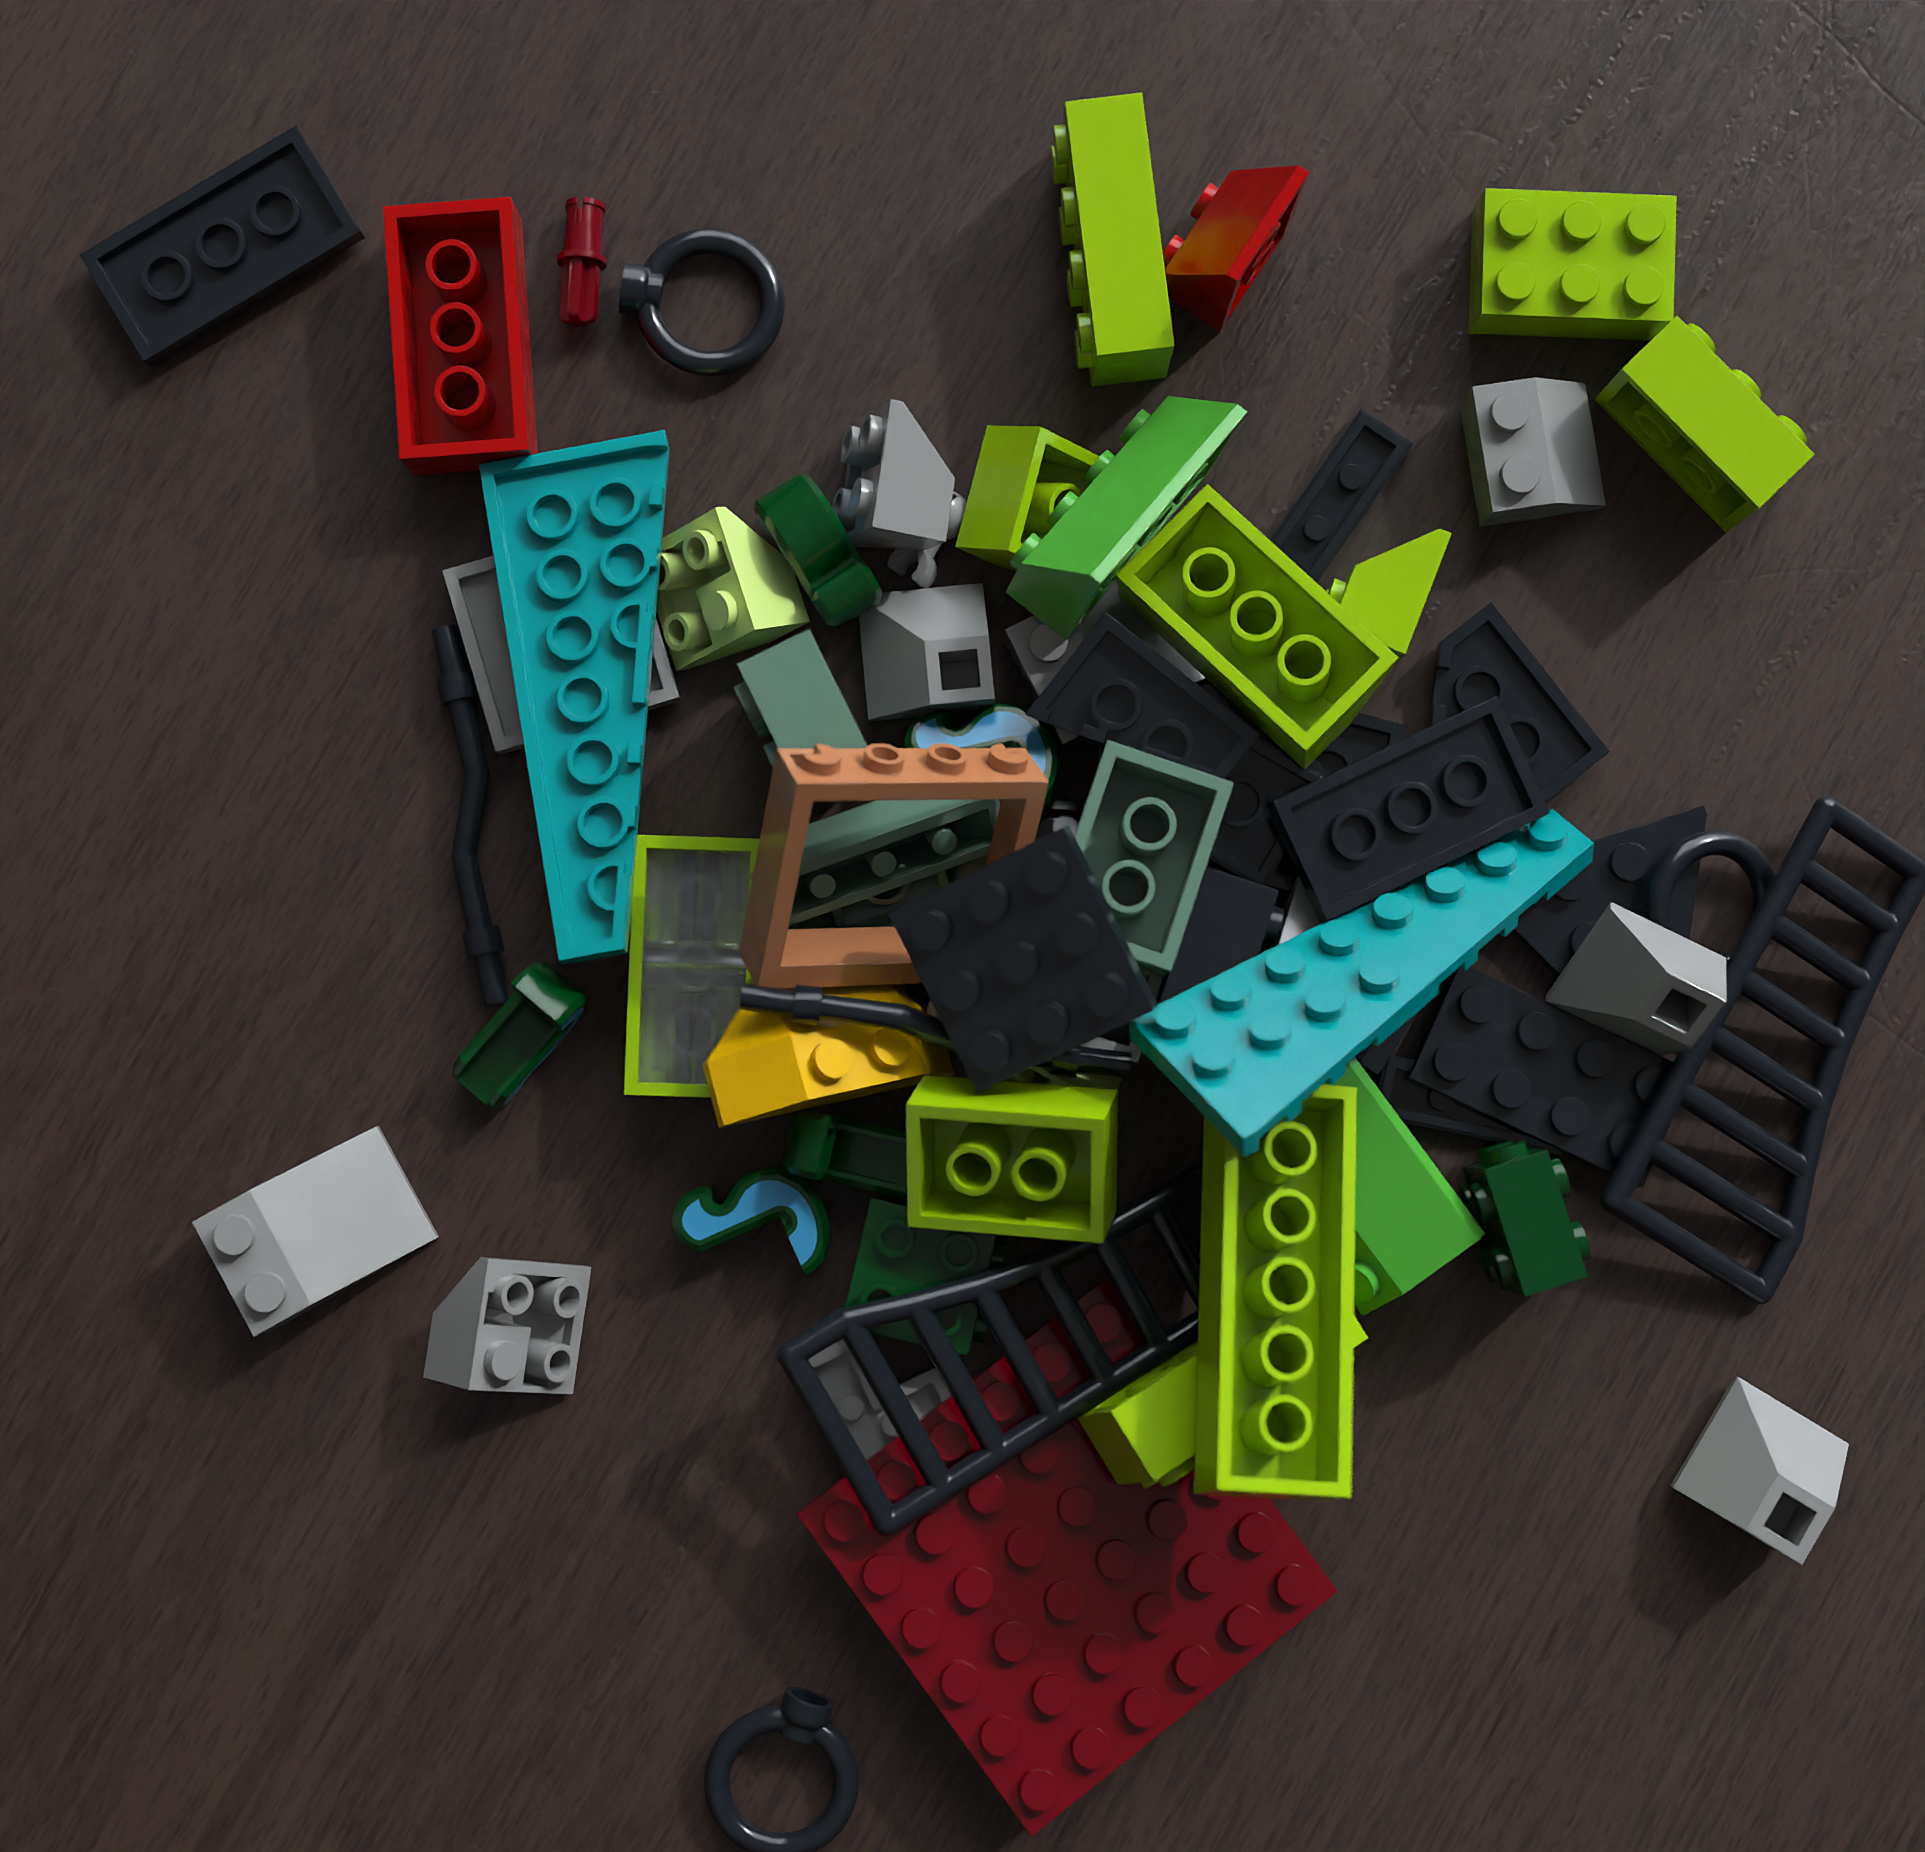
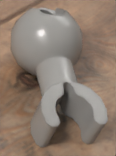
M953 492L946 540L958 537L967 504L965 499L956 492ZM942 544L928 550L895 549L888 560V567L898 576L902 577L911 564L919 561L917 569L912 574V579L921 588H929L937 575V565L933 558Z

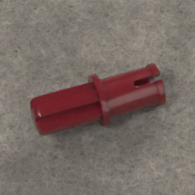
M577 197L566 200L564 251L559 252L557 255V264L563 268L560 318L563 323L576 327H588L589 324L595 323L597 320L600 272L607 268V258L602 255L603 223L606 205L601 200L590 197L582 198V208H579V199Z

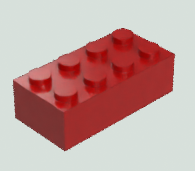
M499 197L383 206L399 459L413 475L479 471V464L537 454L538 445L522 218L512 198Z

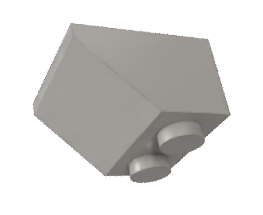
M1534 377L1474 386L1470 389L1460 403V411L1479 527L1603 509L1606 506L1585 383Z

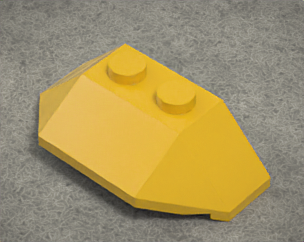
M905 984L823 987L822 994L904 1004L926 1013L928 1007ZM780 988V989L795 990V988ZM739 1009L728 1024L718 1044L712 1049L703 1063L719 1128L919 1084L924 1075L944 1077L954 1075L947 1049L898 1030L819 1020L818 1026L791 1023L792 1016Z

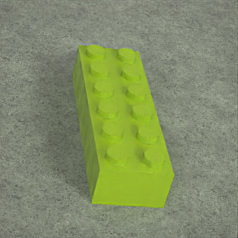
M1322 1084L1301 1102L1302 1112L1289 1123L1281 1119L1258 1139V1149L1245 1157L1204 1116L1194 1494L1308 1501H1332L1351 1498L1357 1087Z

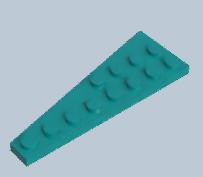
M665 430L479 464L558 958L563 965L628 953L670 454Z
M1551 809L1549 814L1331 920L1325 921L1158 1004L1154 1011L1129 1022L1130 1039L1234 1148L1245 1157L1258 1149V1139L1281 1119L1289 1123L1302 1112L1301 1102L1324 1082L1332 1086L1344 1076L1346 1064L1359 1052L1365 1050L1372 1043L1376 1046L1380 1045L1439 994V984L1457 968L1466 971L1478 960V950L1497 934L1505 937L1518 926V916L1533 903L1538 902L1541 898L1545 900L1550 899L1592 863L1594 843L1555 810Z

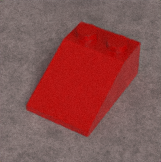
M1299 165L1231 170L1220 188L1209 183L1191 211L1190 216L1198 221L1184 240L1180 236L1175 235L1163 251L1169 300L1213 329L1221 332L1288 231L1310 172Z

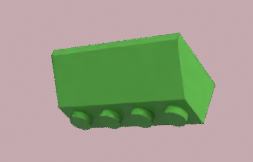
M1167 396L1152 415L1144 409L1140 410L1119 438L1125 443L1124 447L1116 456L1109 450H1105L1083 479L1089 484V487L1080 497L1072 491L1068 492L1047 520L1053 528L1043 539L1035 533L1031 534L1013 556L1010 565L1017 569V572L1006 593L1067 640L1116 583V574L1157 535L1209 474L1244 419L1247 411L1234 403Z
M1354 1057L1346 1064L1345 1075L1333 1085L1357 1087L1354 1305L1364 1316L1408 1292L1485 1235V1232Z

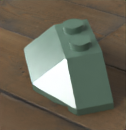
M999 799L875 800L808 824L788 929L894 926L888 913L986 865L1000 807Z

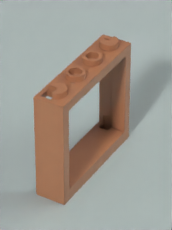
M877 743L871 744L866 748H832L824 744H815L814 749H777L739 954L755 985L772 988H796V984L834 987L922 983L895 926L788 929L813 801L1001 799L987 865L1035 841L1049 781L1026 748H1005L1003 743L995 744L991 748H959L944 743L933 744L929 748H896L888 744Z

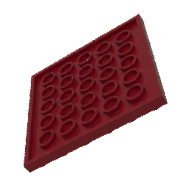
M1107 1278L1102 1279L1076 1299L1112 1364L1144 1344ZM1056 1316L1025 1338L1028 1347L1057 1398L1062 1397L1090 1379ZM1003 1355L972 1378L1003 1434L1036 1413ZM949 1396L919 1419L948 1469L981 1448L952 1396ZM1077 1418L893 1536L885 1537L876 1531L845 1476L796 1512L798 1518L1030 1836L1036 1834L1338 1592L1269 1498L1194 1494L1195 1468L1182 1478L1164 1487L1159 1482L1148 1488H1143L1141 1483L1118 1485ZM898 1435L866 1459L891 1504H894L925 1484ZM1193 1455L1191 1458L1195 1463V1455Z

